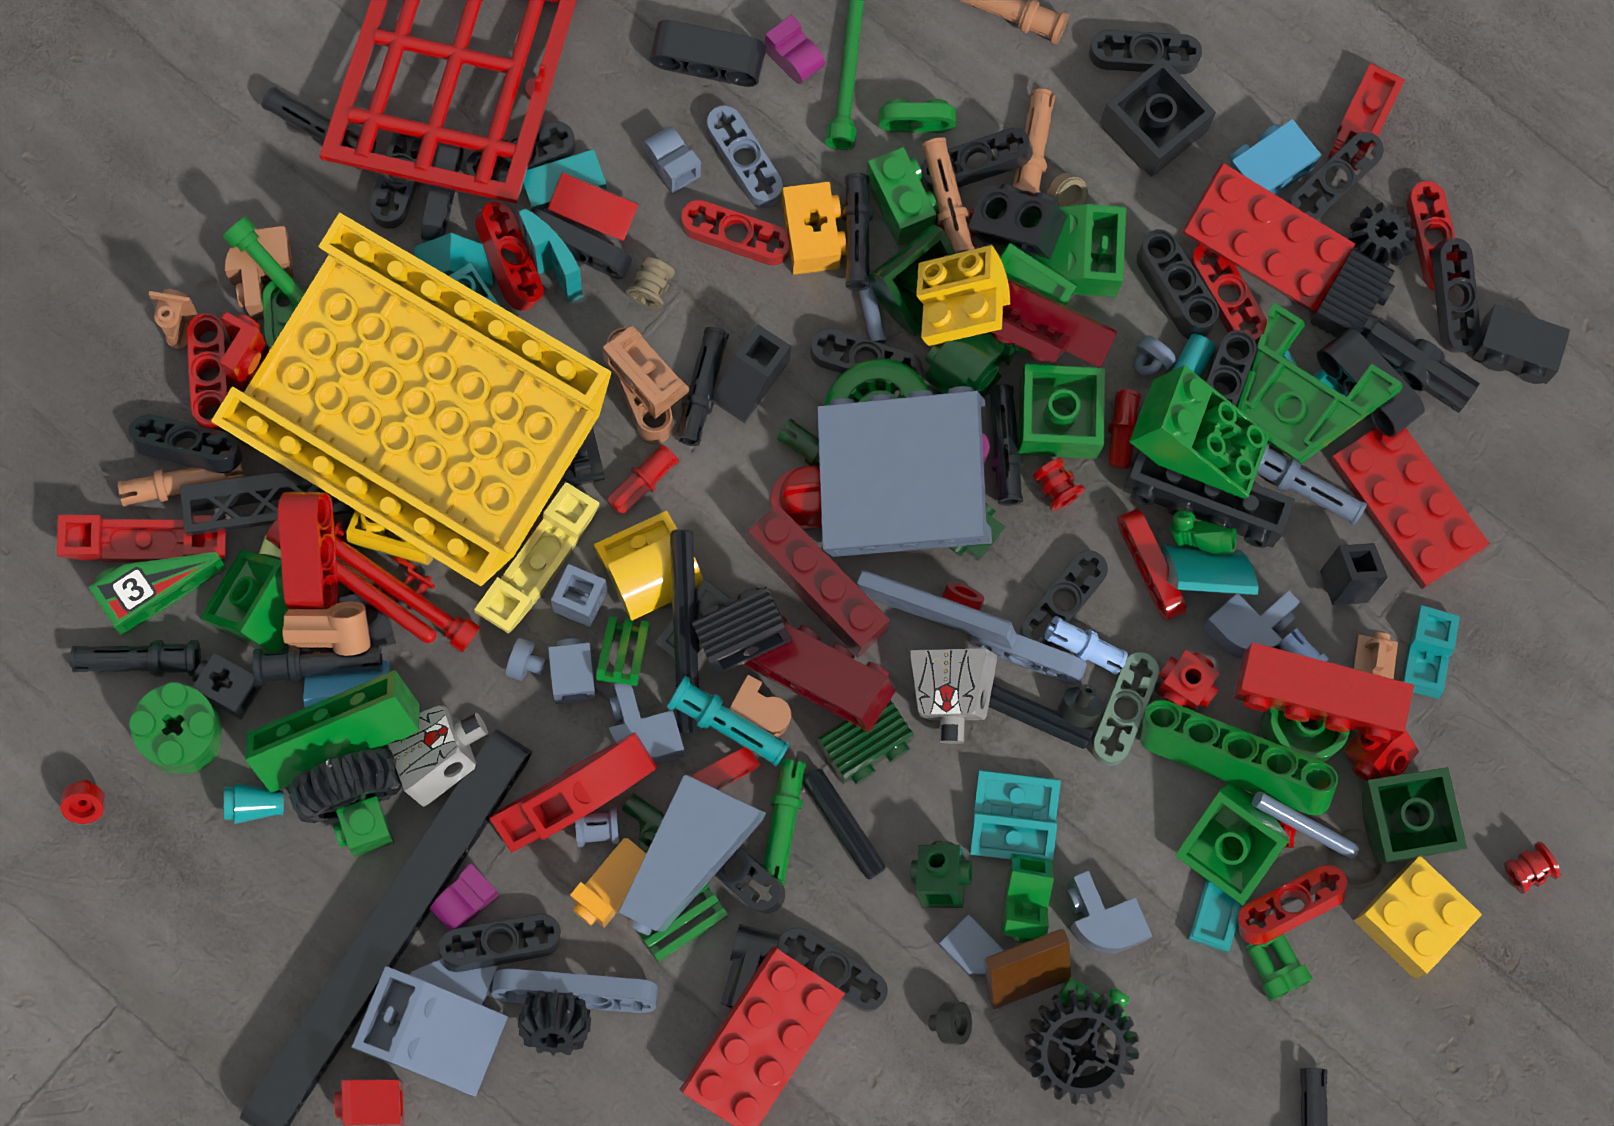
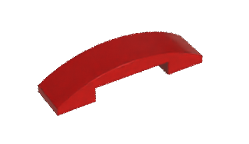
M58 515L57 557L119 563H139L216 552L220 558L226 557V531L187 536L184 529V520L102 519L100 515ZM193 515L194 524L210 522L214 515Z

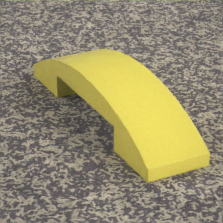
M565 482L544 511L541 523L503 576L496 578L474 609V612L509 634L528 613L558 573L583 535L600 503Z

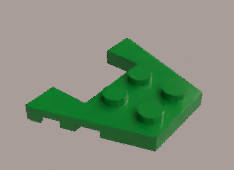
M1274 302L1270 307L1269 319L1264 334H1261L1257 346L1258 353L1252 371H1249L1237 408L1270 434L1269 444L1302 464L1399 393L1403 385L1402 382L1371 363L1350 394L1345 397L1282 356L1304 328L1305 323L1302 319Z

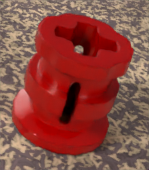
M1061 457L1048 462L1032 476L1036 483H1041L1043 486L1041 492L1044 497L1051 498L1052 502L1049 507L1051 511H1056L1069 505L1085 491L1083 485L1074 484L1075 476L1070 470L1066 471L1064 469L1065 463Z
M1540 841L1534 844L1535 851L1530 852L1526 850L1518 855V860L1514 861L1511 859L1504 863L1507 875L1521 894L1530 891V886L1533 884L1537 887L1541 886L1546 882L1548 876L1555 880L1561 876L1554 856L1546 845Z

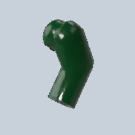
M633 793L624 804L622 810L639 821V845L644 851L648 852L664 818V814Z

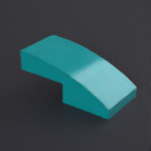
M1423 605L1420 606L1412 630L1401 677L1402 682L1414 685V693L1439 699L1443 694L1449 658L1455 650L1460 616Z

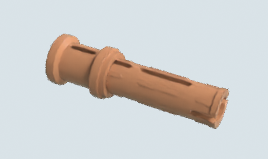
M958 0L1018 24V29H1021L1023 33L1027 34L1031 31L1051 39V44L1058 45L1069 18L1068 12L1063 11L1060 14L1040 6L1038 0H1028V2L1022 0Z
M1041 88L1034 89L1031 92L1030 106L1024 129L1033 146V155L1026 165L1014 169L1015 174L1012 186L1020 189L1023 194L1030 196L1040 192L1041 177L1047 172L1044 151L1056 98L1055 94H1051L1052 91Z

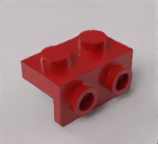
M224 312L220 319L232 344L221 359L220 365L231 386L244 393L269 353V350L265 343V338L259 330L260 325L256 321L241 313L235 317L228 312Z

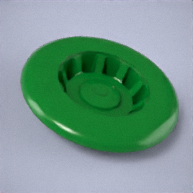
M871 359L858 363L842 373L828 391L824 406L830 405L831 400L839 398L853 399L854 403L856 401L867 402L870 396L879 394L892 395L893 399L908 398L910 392L929 391L922 377L908 365L890 359ZM886 387V390L878 391V388ZM870 390V393H868V394L865 395L864 397L861 396V395H863L865 392H867V391ZM895 391H899L897 398L894 396Z

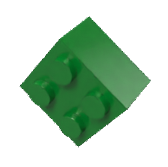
M1024 365L1019 379V455L1098 458L1104 446L1105 368Z

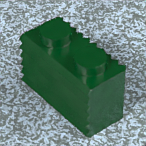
M890 700L870 733L845 720L818 737L816 745L843 785L850 780H853L855 785L872 776L876 772L873 766L883 759L887 758L892 763L910 751L907 744L912 741L914 734L894 703Z

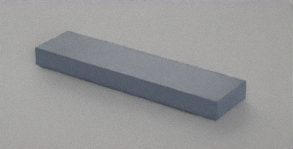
M866 570L865 572L862 571L857 582L858 587L874 601L1000 646L1013 649L1018 638L1010 621Z

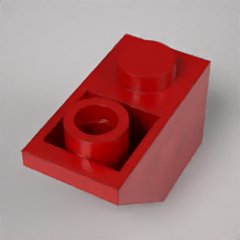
M341 1081L342 1091L335 1092L334 1108L336 1118H341L344 1126H405L403 1083L401 1081Z

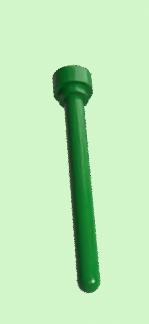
M849 0L836 114L831 123L826 126L824 141L826 146L835 150H850L856 144L857 129L851 120L864 0Z
M247 216L243 217L222 238L232 249L237 247L241 253L246 251L297 307L305 292L257 240L260 237L255 232L257 227Z

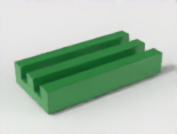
M609 616L597 667L596 680L633 686L638 685L649 630L648 621L641 620L640 626H633V620L631 621V619L625 618L624 624L617 623V617ZM621 635L614 672H609L607 668L614 636ZM630 637H636L638 639L630 674H623Z
M708 884L694 898L696 899L703 894L706 900L674 920L664 932L658 931L651 936L637 931L658 963L728 917V913L721 906ZM710 907L713 908L715 914L663 949H659L657 946L658 942Z

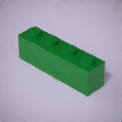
M393 670L247 732L245 760L272 793L288 787L292 780L303 771L310 770L313 766L320 765L326 762V760L338 758L340 755L351 754L354 751H364L368 748L373 750L396 740H403L419 731L420 704L396 670Z

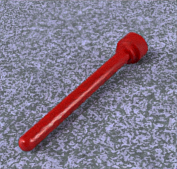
M277 519L270 527L266 540L281 549L279 521ZM336 559L337 576L340 583L424 643H432L436 639V631Z
M335 536L336 556L445 631L444 636L450 640L449 645L463 653L481 626L468 617L465 620L459 616L456 619Z

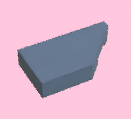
M969 914L938 944L967 975H986V957L1004 951Z
M458 951L454 953L456 955V959H461L464 957V953ZM437 960L411 971L410 976L483 1006L493 984L494 973L499 968L497 966H490L463 972H452L444 968L440 961Z

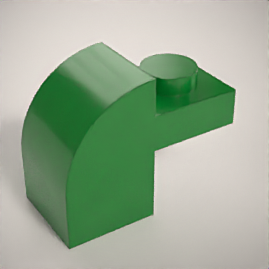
M1012 854L1001 914L1000 931H1003L1004 935L1011 936L1021 942H1028L1048 934V905L1054 881L1053 860Z

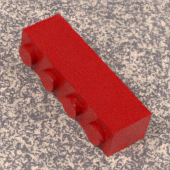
M1252 642L1243 653L1234 699L1244 701L1243 705L1253 710L1268 711V708L1284 711V716L1291 720L1307 722L1310 718L1325 722L1324 726L1333 731L1349 732L1352 729L1366 733L1365 738L1371 741L1389 743L1390 740L1397 739L1405 732L1414 685Z

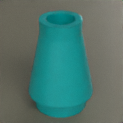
M235 782L234 787H224V820H234V824L274 815H283L284 813L283 790L271 793L266 788Z

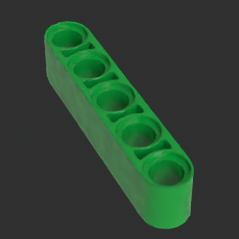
M1155 700L1149 703L1145 709L1139 739L1142 746L1148 751L1256 794L1261 791L1288 807L1308 815H1321L1329 809L1338 783V775L1334 768L1327 763L1170 701Z

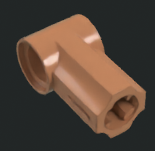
M353 601L342 602L329 609H288L284 615L283 638L284 643H287L289 647L333 648L336 654L344 656L360 654L370 648L371 642L366 610L362 603Z

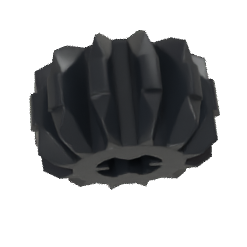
M1383 202L1376 205L1374 210L1368 206L1363 208L1359 214L1360 217L1353 219L1350 224V229L1353 232L1350 233L1348 240L1355 243L1357 251L1386 267L1390 263L1397 267L1404 261V256L1410 255L1414 249V244L1411 241L1416 236V230L1407 227L1411 221V215L1400 218L1397 215L1399 212L1398 205L1393 206L1389 212L1386 210Z
M556 989L553 993L539 990L536 996L526 997L525 1004L522 1006V1012L519 1014L518 1019L519 1036L523 1038L525 1046L536 1047L537 1053L550 1052L555 1056L556 1053L561 1052L571 1055L573 1049H583L584 1042L591 1028L590 1010L586 1008L585 1000L581 998L574 999L573 992L562 994Z

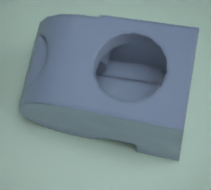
M672 126L664 128L642 142L648 158L655 167L654 169L672 194L701 177L700 159L693 150L687 148L678 132Z

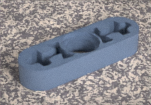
M723 105L714 108L707 118V133L749 200L755 206L769 208L776 205L782 196L783 187L779 173L740 113L731 106ZM722 119L725 123L732 121L731 133L735 140L731 143L730 136L724 128L717 130L718 120ZM747 148L754 152L756 159L749 165H741L734 160L733 155L737 150ZM759 169V177L765 185L773 184L771 194L767 195L764 190L757 192L758 180L754 174Z
M1017 634L1018 638L1013 649L975 636L971 637L970 644L976 649L986 648L996 654L998 658L1067 684L1080 685L1087 667V663L1074 655Z

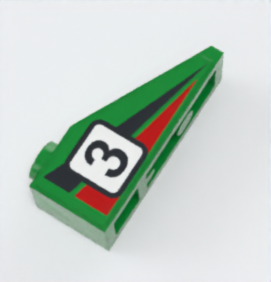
M216 552L125 564L117 569L112 567L103 571L95 578L96 583L88 588L113 626L123 637L227 568Z

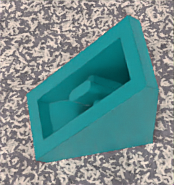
M449 233L415 246V257L447 276L471 263L487 288H493V269L483 244Z

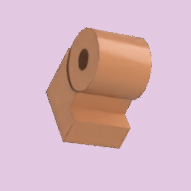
M747 675L729 709L776 737L783 735L791 719V709L788 703L782 698L761 695L759 691L762 682Z

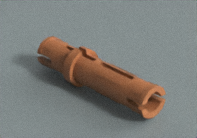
M940 137L922 143V149L926 156L931 183L940 211L937 215L938 223L943 225L944 231L956 254L973 250L974 246L971 242L966 221L969 213L967 208L962 206L956 177L946 146V138ZM938 165L942 167L948 192L944 189ZM949 203L952 205L958 231H956L954 228L951 211L948 205Z
M242 463L234 470L226 473H216L196 467L163 473L161 469L154 471L152 476L118 481L119 495L122 494L121 502L123 507L154 499L164 502L169 501V496L181 494L180 486L244 477V472L241 468Z

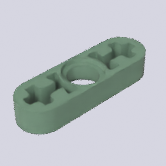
M1138 652L1130 655L1117 676L1091 744L1094 758L1103 765L1115 766L1121 763L1128 755L1159 674L1157 661L1147 653ZM1139 663L1145 665L1144 672L1150 675V677L1142 678L1136 692L1130 689H1121V684L1129 688L1133 681L1134 672L1129 670V667L1135 668ZM1137 692H1143L1144 696H1140ZM1122 698L1131 700L1136 706L1135 717L1130 720L1119 718L1114 711V704L1117 700ZM1107 721H1109L1113 726H1107ZM1114 726L1120 729H1129V734L1122 730L1117 738L1116 746L1121 748V752L1115 751L1111 756L1105 754L1106 747L1100 744L1101 740L1107 741L1110 738Z

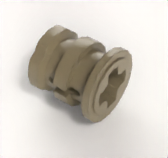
M645 257L640 264L642 271H637L633 279L636 285L629 286L626 294L638 304L651 309H661L664 302L660 296L666 294L669 285L666 284L667 280L673 278L675 271L670 265L659 259Z

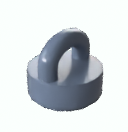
M1148 335L1137 345L1140 354L1135 359L1134 367L1135 371L1140 375L1149 376L1156 373L1159 369L1167 371L1176 359L1174 353L1166 345L1153 336ZM1147 360L1152 362L1150 365L1144 366Z

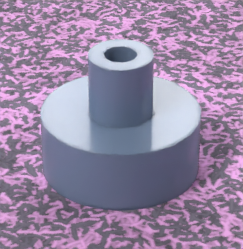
M520 637L517 639L507 664V677L523 681L527 671L542 675L547 660L533 655L535 642Z

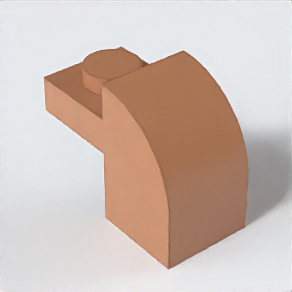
M279 226L255 230L260 236L257 239L290 277H295L291 240L286 227ZM237 247L235 249L230 248L225 260V272L231 285H236L239 307H246L250 318L253 320L263 319V281L271 279L246 251L241 253Z

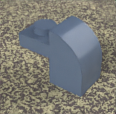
M1289 590L1260 616L1240 594H1236L1207 620L1202 629L1226 653L1242 658L1244 651L1252 642L1276 648L1283 641L1278 634L1297 618L1292 611L1300 601Z
M614 684L616 696L609 698L615 722L623 720L624 724L609 727L612 742L615 743L636 732L655 764L683 758L684 747L674 711L641 719L632 685Z
M1089 871L1074 876L1068 882L1070 889L1066 890L1069 904L1075 914L1080 912L1083 919L1075 921L1069 928L1074 937L1088 949L1099 953H1117L1146 942L1152 937L1136 898L1105 909Z

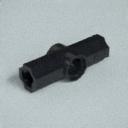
M1381 317L1365 338L1413 390L1420 392L1425 390L1457 413L1464 408L1480 384L1447 362L1443 351L1435 344L1424 339L1414 340Z

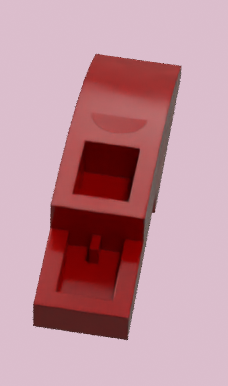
M633 732L569 767L560 777L495 811L489 819L512 853L540 837L542 840L591 813L657 768V765L637 733Z

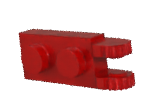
M1370 63L1337 130L1339 134L1327 158L1331 159L1345 146L1344 143L1347 137L1353 138L1362 132H1370L1376 136L1379 135L1405 79ZM1371 143L1364 146L1360 144L1358 152L1350 160L1353 170L1358 171L1354 166L1365 157L1369 147H1373Z

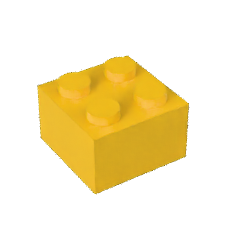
M1418 857L1408 862L1353 921L1411 977L1416 979L1428 974L1482 914L1426 860Z

